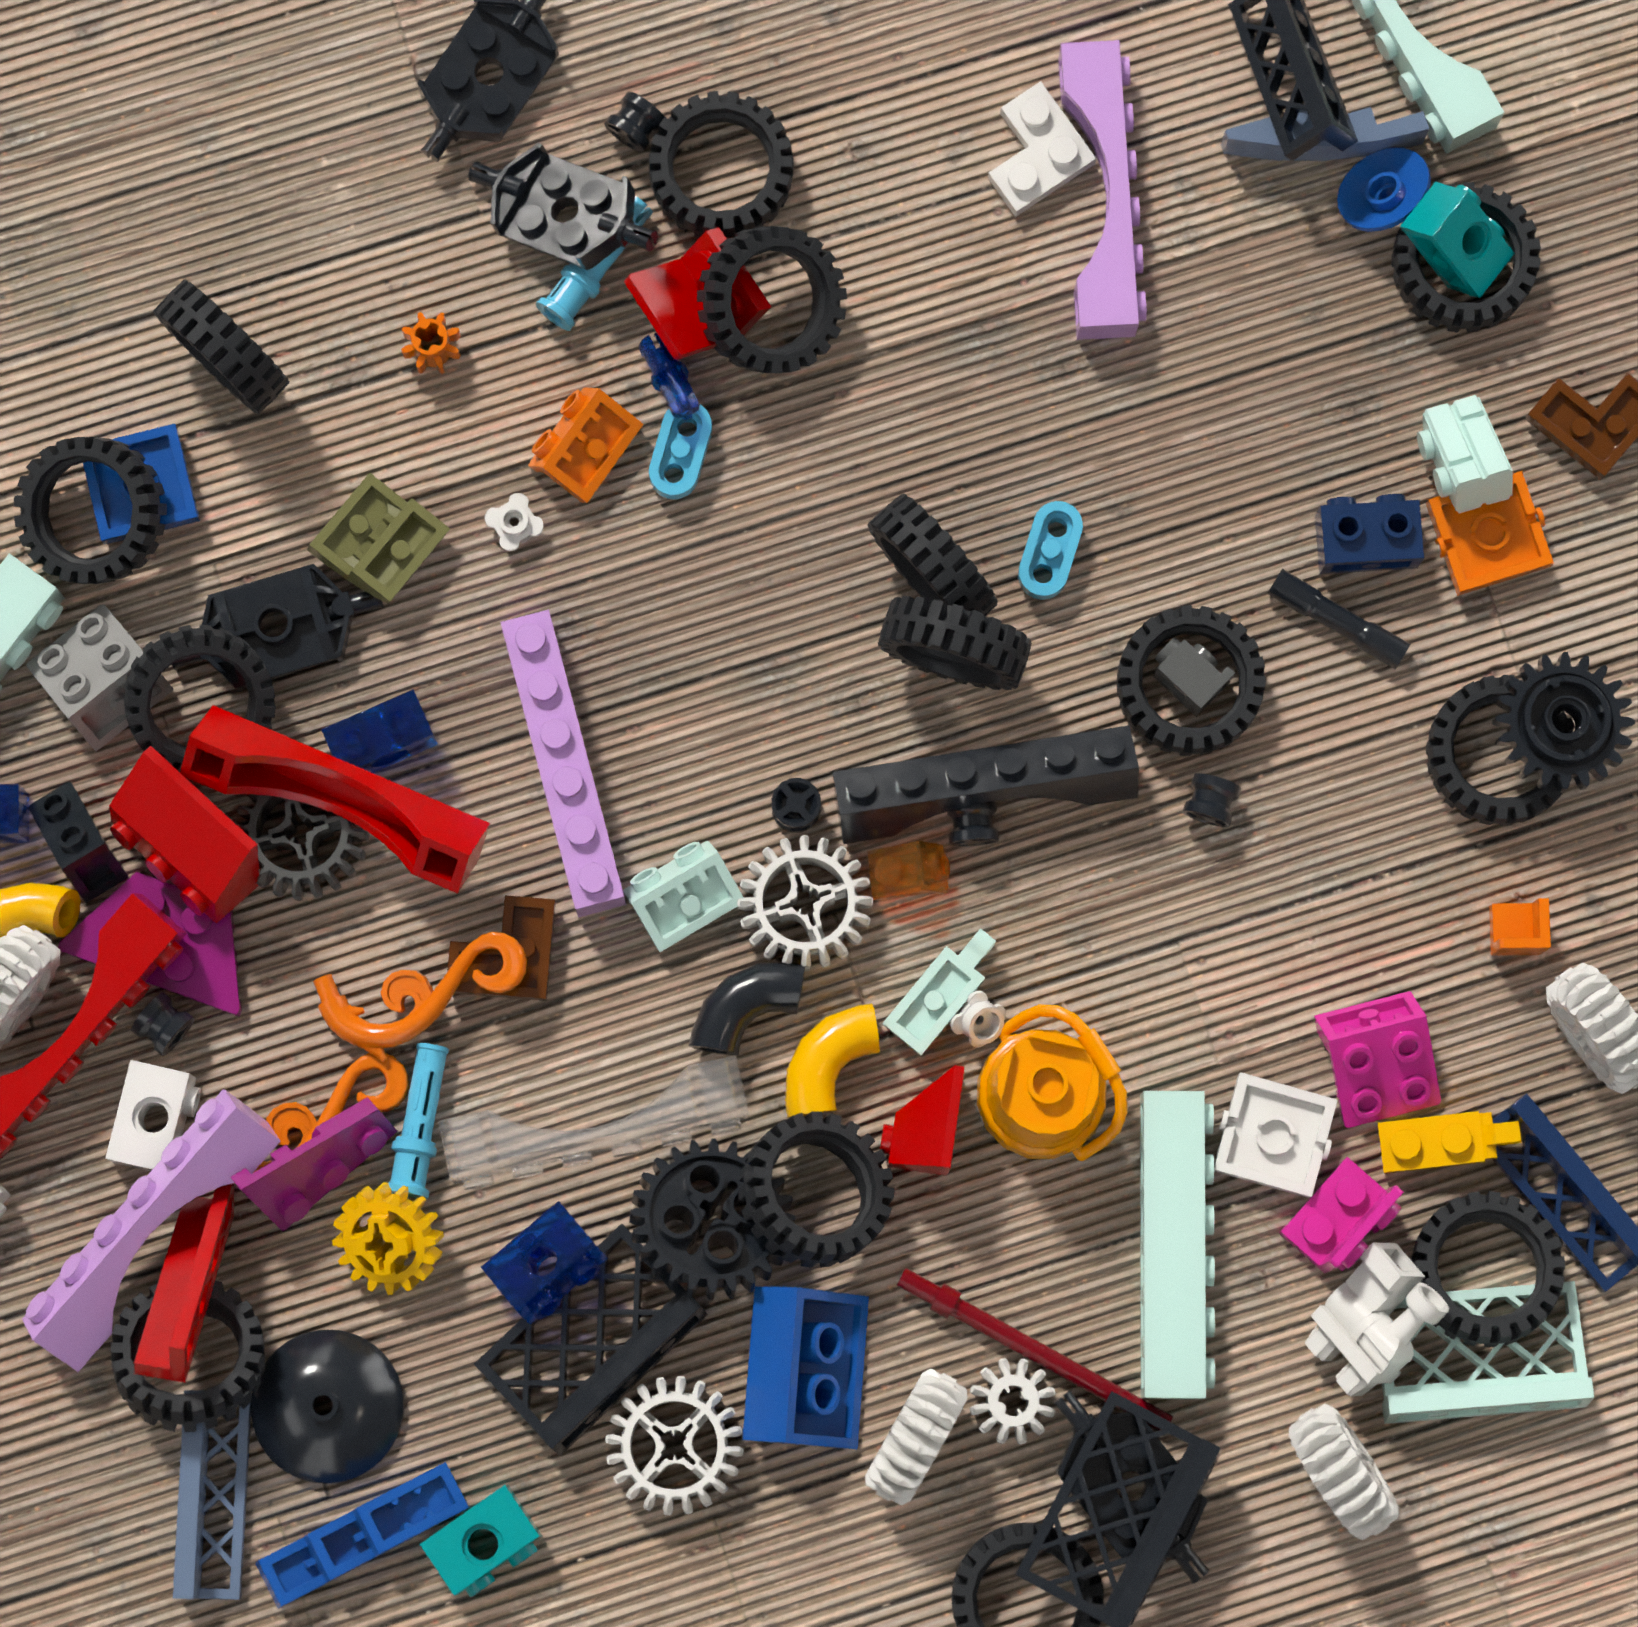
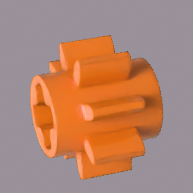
M419 312V322L413 329L410 327L402 328L403 336L412 342V344L406 345L401 349L404 359H410L416 356V368L420 374L426 370L427 366L437 367L438 371L444 374V363L449 358L460 359L461 357L459 350L451 345V342L457 341L461 337L459 328L453 327L446 330V318L442 312L436 317V320L426 319L422 312ZM434 336L439 337L440 346L432 344L428 351L424 350L422 340L430 342Z

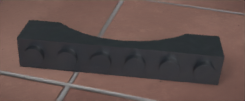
M1130 725L835 771L833 772V781L843 844L893 837L908 827L935 815L989 801L1016 798H1049L1073 801L1085 805H1096L1138 798L1139 766Z

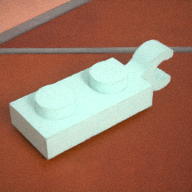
M980 928L959 955L946 946L882 1023L883 1026L918 1055L922 1056L950 1023L953 1016L968 1001L969 995L975 992L985 980V977L975 968L994 947L996 940Z

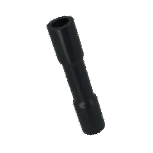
M1284 569L1280 571L1267 593L1303 616L1312 617L1351 640L1359 649L1395 670L1411 645L1376 623L1368 622L1322 595L1318 589Z

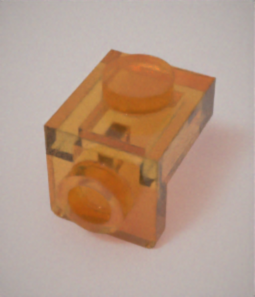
M915 841L867 851L873 900L887 901L924 893L935 895L948 893L947 879L950 876V863L947 855L944 853L942 844Z

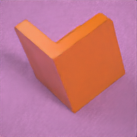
M1538 898L1533 903H1492L1489 906L1491 956L1541 955L1551 948L1549 898Z

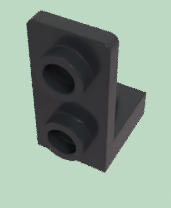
M71 782L63 784L30 804L29 811L57 863L85 903L129 878L123 865L100 834Z

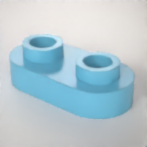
M680 401L675 403L666 411L649 466V477L653 489L667 499H681L688 496L695 489L699 480L712 434V421L708 411L697 402ZM690 422L697 427V430L692 436H683L678 431L680 425ZM672 468H677L684 475L679 482L672 483L666 480V472Z
M1063 501L1049 502L1042 506L1035 515L1018 570L1019 584L1023 591L1032 598L1040 600L1053 598L1064 589L1083 530L1080 513L1069 503ZM1059 522L1065 526L1066 533L1061 537H1054L1049 533L1048 526L1051 523ZM1039 568H1045L1050 571L1052 579L1047 583H1040L1035 580L1033 576L1034 571Z

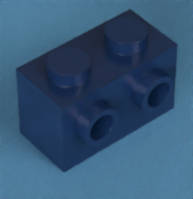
M1404 494L1381 495L1376 497V502L1357 503L1355 497H1336L1327 500V505H1321L1315 515L1319 574L1417 569L1424 559L1419 500H1406Z

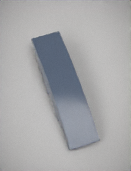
M1368 107L1348 113L1358 142L1342 152L1323 140L1294 161H1328L1364 157L1382 149L1394 147L1408 148L1421 145L1428 134L1429 126L1424 111L1377 125L1372 108ZM1298 113L1292 129L1294 140L1313 128L1309 114ZM1270 117L1226 129L1221 142L1223 154L1266 160L1292 161L1284 156Z

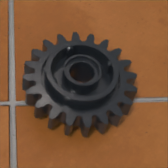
M1563 652L1559 656L1555 667L1550 658L1544 654L1538 659L1539 672L1528 663H1525L1519 669L1524 682L1510 677L1504 685L1513 696L1500 695L1495 702L1498 707L1507 711V714H1500L1492 720V725L1507 729V732L1501 735L1495 741L1496 746L1511 745L1513 751L1504 762L1507 765L1522 760L1524 766L1519 775V778L1522 780L1527 778L1533 771L1538 772L1539 789H1543L1552 778H1555L1559 793H1564L1570 785L1571 778H1573L1578 788L1584 790L1589 786V773L1601 782L1608 776L1603 762L1609 766L1617 767L1623 761L1614 748L1627 749L1632 744L1630 738L1620 733V731L1630 729L1635 725L1634 719L1620 715V712L1625 710L1632 703V700L1629 698L1616 699L1614 697V694L1623 683L1621 680L1613 681L1610 684L1603 682L1608 669L1606 665L1601 666L1594 673L1588 671L1589 656L1585 655L1575 667H1572L1568 652ZM1563 711L1568 713L1575 723L1574 732L1566 734L1558 731L1552 722L1553 712Z

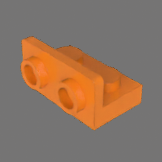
M585 387L581 391H574L563 403L560 409L563 417L553 430H546L535 442L532 448V453L535 456L528 464L535 472L545 473L582 503L589 502L644 425L600 388Z

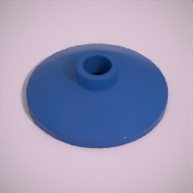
M1394 147L1374 152L1356 163L1342 180L1337 195V205L1340 214L1350 226L1362 231L1375 232L1397 226L1406 220L1430 189V170L1424 159L1410 149Z

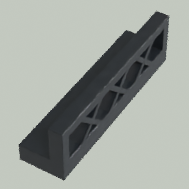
M1233 0L1228 6L1284 156L1294 161L1323 140L1342 152L1358 142L1305 1L1266 0L1267 9L1261 25L1251 24L1247 11L1262 0ZM1270 36L1280 38L1282 43L1275 63L1267 62L1263 57ZM1284 74L1294 76L1296 80L1289 101L1280 100L1277 95ZM1298 113L1309 114L1313 128L1294 140L1292 129Z

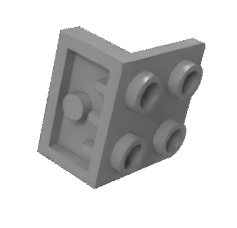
M102 604L27 663V668L91 747L98 751L129 726L124 707L125 682L127 675H130L132 671L131 665L135 658H140L144 652L110 610ZM162 674L152 689L150 708L174 690Z

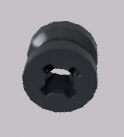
M628 91L621 100L622 108L617 114H611L604 125L621 143L634 151L643 153L650 144L649 135L653 130L659 129V124L665 116L648 100Z
M1195 773L1191 782L1194 793L1192 799L1185 802L1182 813L1194 820L1209 825L1229 827L1233 817L1230 807L1232 802L1239 798L1241 787L1217 776Z
M790 778L781 782L774 790L771 798L772 816L776 824L783 830L791 833H802L815 825L821 813V797L817 788L811 782L802 778Z
M996 801L979 803L948 811L947 815L953 819V830L948 834L949 844L952 846H980L997 843L999 841V833L993 827L992 818L997 812Z
M162 992L139 1014L131 1027V1031L140 1038L147 1037L153 1042L154 1050L161 1056H165L184 1038L193 1025L195 1018L186 1011H177L172 1007V999Z

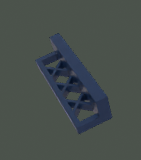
M1526 1093L1493 1118V1124L1504 1123L1509 1119L1512 1122L1519 1121L1523 1134L1522 1154L1503 1153L1496 1146L1497 1158L1492 1160L1526 1201L1539 1211L1538 1215L1541 1219L1547 1218L1553 1226L1552 1232L1555 1236L1559 1237L1560 1242L1604 1293L1638 1266V1226ZM1530 1144L1542 1157L1530 1155ZM1510 1160L1521 1161L1520 1172L1515 1168V1166L1510 1162ZM1529 1162L1548 1164L1556 1173L1554 1194L1535 1192L1527 1182ZM1563 1183L1574 1196L1562 1195ZM1542 1199L1554 1201L1553 1212ZM1562 1201L1581 1203L1589 1213L1587 1233L1571 1232L1560 1222ZM1596 1223L1606 1235L1595 1234ZM1575 1239L1586 1240V1252ZM1594 1241L1614 1243L1627 1260L1608 1276H1605L1593 1262Z

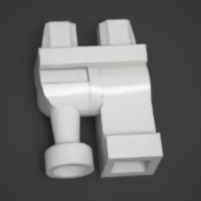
M1372 1242L1360 1256L1363 1262L1345 1283L1340 1285L1329 1296L1325 1305H1320L1311 1315L1317 1325L1305 1341V1345L1322 1361H1332L1339 1352L1346 1357L1349 1362L1335 1377L1336 1382L1349 1396H1362L1376 1384L1393 1383L1401 1374L1400 1370L1411 1361L1413 1346L1410 1341L1424 1323L1437 1324L1449 1312V1307L1445 1300L1433 1288L1420 1283L1425 1276L1397 1243ZM1406 1298L1409 1308L1393 1321L1389 1315Z

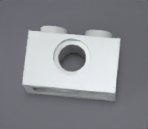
M130 1060L105 1159L116 1164L152 1171L160 1162L166 1146L173 1139L182 1136L187 1116L194 1117L201 1095V1088L194 1087L196 1078L190 1073ZM156 1106L165 1107L168 1112L166 1126L159 1132H148L144 1126L146 1113Z

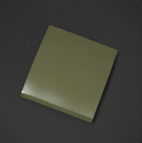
M369 473L309 544L307 551L354 585L389 604L446 536L450 528L413 498L408 502L405 501L373 474Z

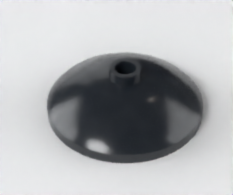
M328 1329L307 1332L280 1346L265 1362L264 1375L261 1374V1385L257 1393L252 1392L251 1398L252 1424L264 1452L279 1468L288 1474L314 1483L344 1482L357 1478L374 1468L393 1447L402 1427L404 1417L403 1388L391 1361L370 1341L350 1332ZM321 1396H328L333 1402L332 1411L325 1416L319 1415L315 1410V1402Z

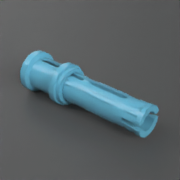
M635 196L633 221L635 224L643 226L653 212L651 208L646 207L647 204ZM619 247L589 270L572 264L565 265L560 272L562 278L547 298L540 297L535 304L538 310L558 327L570 331L575 325L573 318L589 298L595 299L599 294V288L601 287L599 281L626 247Z
M417 1043V1053L408 1093L401 1136H396L395 1141H392L391 1149L396 1153L391 1180L388 1184L392 1194H395L404 1185L408 1187V1198L417 1199L423 1196L425 1199H428L430 1191L425 1188L429 1163L430 1158L436 1157L437 1153L436 1143L431 1142L440 1098L446 1056L449 1049L435 1044Z

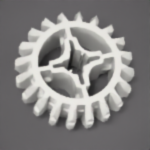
M801 835L799 851L792 852L789 840L784 838L780 840L783 853L781 857L778 858L772 849L766 847L763 849L762 854L769 865L765 868L754 861L749 864L750 872L759 879L758 881L750 879L741 880L740 888L745 892L753 894V897L738 899L737 903L738 909L754 911V914L744 917L740 922L743 929L759 927L760 930L755 932L749 939L753 947L760 945L766 939L770 942L765 949L764 958L771 960L780 949L785 952L782 963L791 964L794 955L802 956L801 965L805 967V971H810V956L819 955L821 966L828 968L831 962L827 951L833 949L838 957L845 959L848 957V950L842 941L847 939L855 945H859L862 942V936L852 929V926L869 927L870 917L858 913L857 909L872 907L873 898L857 896V892L863 891L870 886V881L868 877L852 880L851 876L856 874L861 868V863L858 860H853L844 867L840 864L846 856V848L840 846L836 849L833 856L830 857L826 855L829 844L828 839L821 838L818 842L817 851L809 850V837ZM800 865H814L823 868L834 875L840 883L833 886L831 883L821 886L814 885L807 880ZM786 870L791 887L789 894L782 900L775 902L774 906L763 909V900L769 884L779 873ZM796 881L800 882L803 892H809V898L815 895L819 900L813 903L812 920L814 926L811 925L808 914H801V909L796 912L791 907L797 903L798 885ZM847 897L848 907L843 921L833 933L825 937L820 921L821 913L829 906L835 905V901ZM778 920L780 923L791 920L796 921L804 927L810 942L790 940L779 934L770 923Z
M25 925L9 930L6 936L0 937V1049L3 1045L9 1043L12 1036L19 1032L22 1025L29 1019L44 994L49 990V985L55 978L56 970L60 966V949L52 944V940L41 932L32 930Z
M1583 962L1574 968L1570 967L1558 975L1555 981L1546 987L1547 1004L1551 1008V1014L1556 1019L1558 1027L1562 1030L1578 1056L1585 1062L1587 1068L1591 1069L1598 1080L1603 1081L1608 1088L1621 1094L1632 1088H1637L1638 1014L1630 1006L1629 1001L1619 992L1618 987L1614 986L1607 976L1601 974L1597 968Z
M929 1369L921 1374L865 1475L866 1485L876 1491L878 1496L887 1501L892 1500L900 1505L911 1501L967 1400V1389L956 1383V1379L945 1373L940 1374L933 1369Z
M678 1376L675 1382L676 1391L667 1392L665 1378L659 1377L656 1379L659 1394L651 1397L648 1388L641 1384L637 1387V1391L644 1401L639 1406H636L627 1397L621 1401L624 1408L632 1413L627 1420L619 1415H612L611 1423L624 1427L622 1436L606 1435L605 1442L611 1445L621 1444V1453L611 1454L606 1459L608 1464L624 1463L626 1470L617 1473L613 1479L617 1484L623 1483L630 1477L633 1479L635 1484L626 1493L630 1500L636 1498L643 1489L649 1493L644 1501V1509L652 1510L657 1497L665 1499L663 1505L664 1515H672L674 1500L682 1499L684 1513L690 1514L693 1513V1504L690 1497L698 1494L701 1503L708 1507L712 1504L711 1497L705 1491L709 1486L713 1485L722 1494L727 1492L728 1487L726 1484L717 1479L722 1471L730 1476H737L739 1469L733 1465L725 1464L727 1455L735 1457L743 1455V1448L738 1446L728 1447V1438L742 1435V1428L738 1426L725 1429L723 1422L732 1418L735 1415V1411L732 1407L726 1408L720 1414L714 1410V1407L723 1398V1395L718 1391L712 1394L707 1402L700 1397L706 1386L704 1382L698 1381L694 1386L693 1393L689 1394L685 1393L686 1378ZM672 1402L686 1403L697 1408L689 1418L675 1427L663 1425L649 1413L650 1410L659 1405ZM708 1419L711 1421L717 1436V1454L712 1467L707 1465L696 1454L693 1447L695 1435ZM638 1424L653 1437L656 1444L654 1456L641 1472L635 1463L632 1451L633 1435ZM693 1424V1428L686 1435L687 1439L684 1441L683 1446L688 1450L687 1454L696 1463L692 1465L684 1457L677 1460L674 1454L673 1460L666 1458L656 1467V1463L663 1457L662 1453L666 1445L662 1441V1437L655 1432L654 1427L657 1426L665 1434L672 1431L675 1437L676 1431L684 1433ZM673 1464L684 1465L701 1479L694 1485L682 1489H666L652 1483L660 1473Z
M1323 1404L1316 1409L1312 1408L1299 1416V1420L1289 1427L1291 1444L1296 1450V1455L1302 1462L1305 1471L1313 1481L1314 1486L1322 1495L1323 1500L1329 1505L1333 1514L1338 1517L1343 1527H1346L1351 1535L1361 1540H1365L1373 1534L1376 1536L1389 1528V1524L1398 1519L1399 1506L1396 1503V1498L1386 1483L1383 1474L1376 1466L1374 1459L1370 1456L1364 1444L1361 1443L1354 1430L1348 1425L1345 1418L1340 1415L1338 1410L1327 1404Z

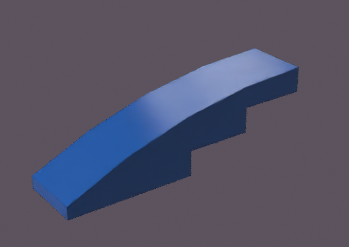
M445 1462L308 1533L303 1538L258 1560L255 1564L279 1609L463 1512L469 1506Z

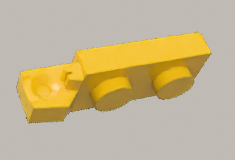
M1479 1111L1378 1123L1384 1174L1485 1163L1486 1159L1497 1158L1496 1146L1522 1143L1519 1121L1493 1124L1492 1112L1479 1113Z

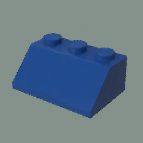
M755 1286L742 1440L858 1449L869 1296L799 1287Z

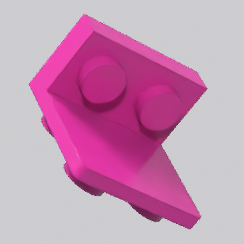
M1411 991L1314 1016L1317 1033L1330 1054L1341 1118L1345 1127L1351 1128L1436 1106L1441 1103L1427 1016Z
M1346 1157L1279 1234L1324 1274L1336 1268L1340 1271H1343L1345 1268L1349 1269L1368 1248V1245L1362 1241L1370 1230L1375 1234L1379 1230L1382 1231L1400 1212L1402 1207L1396 1203V1200L1402 1195L1403 1191L1397 1185L1387 1190L1383 1189L1349 1157Z

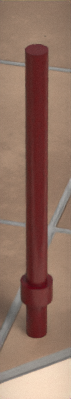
M907 1268L902 1273L896 1286L931 1305L929 1310L945 1319H948L949 1316L956 1318L1105 1402L1110 1392L1113 1391L1165 1420L1172 1421L1173 1416L961 1299V1292L943 1283L942 1287ZM1116 1406V1408H1118L1119 1410L1125 1412V1410H1123V1409H1121V1408H1119V1407ZM1147 1423L1150 1427L1154 1428L1157 1431H1160V1429H1158L1157 1427Z

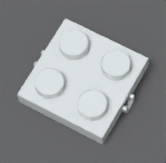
M1240 1072L1236 1080L1229 1110L1223 1111L1222 1122L1219 1126V1130L1223 1132L1214 1162V1171L1311 1198L1322 1159L1327 1160L1332 1140L1327 1138L1338 1100Z

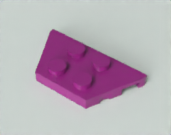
M139 872L134 873L58 944L60 952L96 965L100 929L132 893L143 894L187 933L179 942L184 949L177 959L165 970L158 966L145 982L240 1017L242 1012L237 977V951L235 950L233 935L235 932L233 910L216 924L205 913L199 916L190 910L180 896L182 891L175 885L163 883L158 879Z

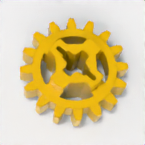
M383 1182L375 1191L369 1186L364 1187L356 1195V1198L352 1196L341 1207L344 1213L333 1223V1226L343 1232L332 1240V1245L344 1248L346 1252L338 1260V1263L340 1265L351 1263L355 1269L350 1277L353 1281H356L362 1275L367 1277L368 1290L371 1292L381 1283H384L388 1295H393L401 1285L407 1292L412 1290L420 1280L424 1281L434 1271L432 1265L443 1253L434 1245L444 1237L443 1231L433 1230L430 1225L438 1217L437 1213L430 1212L425 1214L421 1210L426 1200L423 1196H420L414 1202L407 1199L408 1187L404 1185L395 1194H392L388 1182ZM371 1211L372 1216L367 1220L368 1223L365 1226H360L364 1214ZM411 1251H416L413 1262L404 1266V1261L408 1258V1254Z

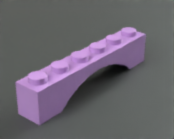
M1119 40L1061 43L1058 57L1061 106L1078 123L1091 143L1102 170L1106 193V215L1102 237L1091 260L1081 272L1075 284L1077 340L1135 337L1139 321H1146L1147 305L1145 291L1137 292L1136 274H1143L1142 244H1133L1132 227L1140 226V204L1138 197H1130L1129 180L1137 178L1136 151L1127 150L1126 133H1131L1134 129L1132 103H1124L1123 86H1130L1129 56L1121 57Z
M549 609L500 622L578 918L627 905Z
M225 1089L215 1099L206 1101L198 1110L195 1122L181 1137L173 1139L166 1146L160 1162L147 1176L139 1178L132 1185L127 1199L113 1215L110 1214L102 1219L94 1231L93 1238L80 1253L73 1254L66 1260L61 1268L60 1276L48 1290L37 1294L27 1307L26 1315L22 1318L32 1340L79 1372L112 1334L113 1310L120 1283L132 1258L148 1236L172 1213L194 1198L221 1186L235 1183L230 1177L245 1168L252 1174L281 1141L270 1124Z

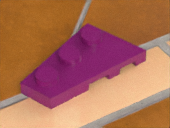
M366 1097L315 1127L311 1140L294 1150H290L287 1145H284L270 1154L273 1161L252 1174L245 1168L230 1178L284 1232L294 1222L301 1220L308 1213L309 1209L329 1191L340 1186L348 1175L370 1155L380 1151L386 1141L398 1131L371 1100Z

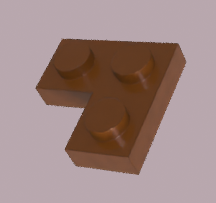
M1627 372L1600 406L1596 408L1558 378L1527 414L1525 420L1601 481L1638 438V380Z
M505 895L501 932L515 938L524 948L527 958L526 974L517 987L512 991L500 994L489 992L479 987L473 981L472 975L476 969H479L485 975L492 976L499 973L503 967V958L500 952L496 949H487L477 955L454 994L547 1001L556 908L555 899ZM450 941L447 971L470 942Z

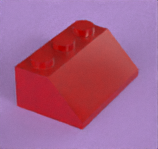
M152 746L148 747L142 753L109 805L112 825L110 831L124 848L131 850L134 847L146 858V866L158 880L163 883L170 880L181 890L180 896L190 910L199 916L205 913L217 924L258 887L256 884L259 876L258 845Z

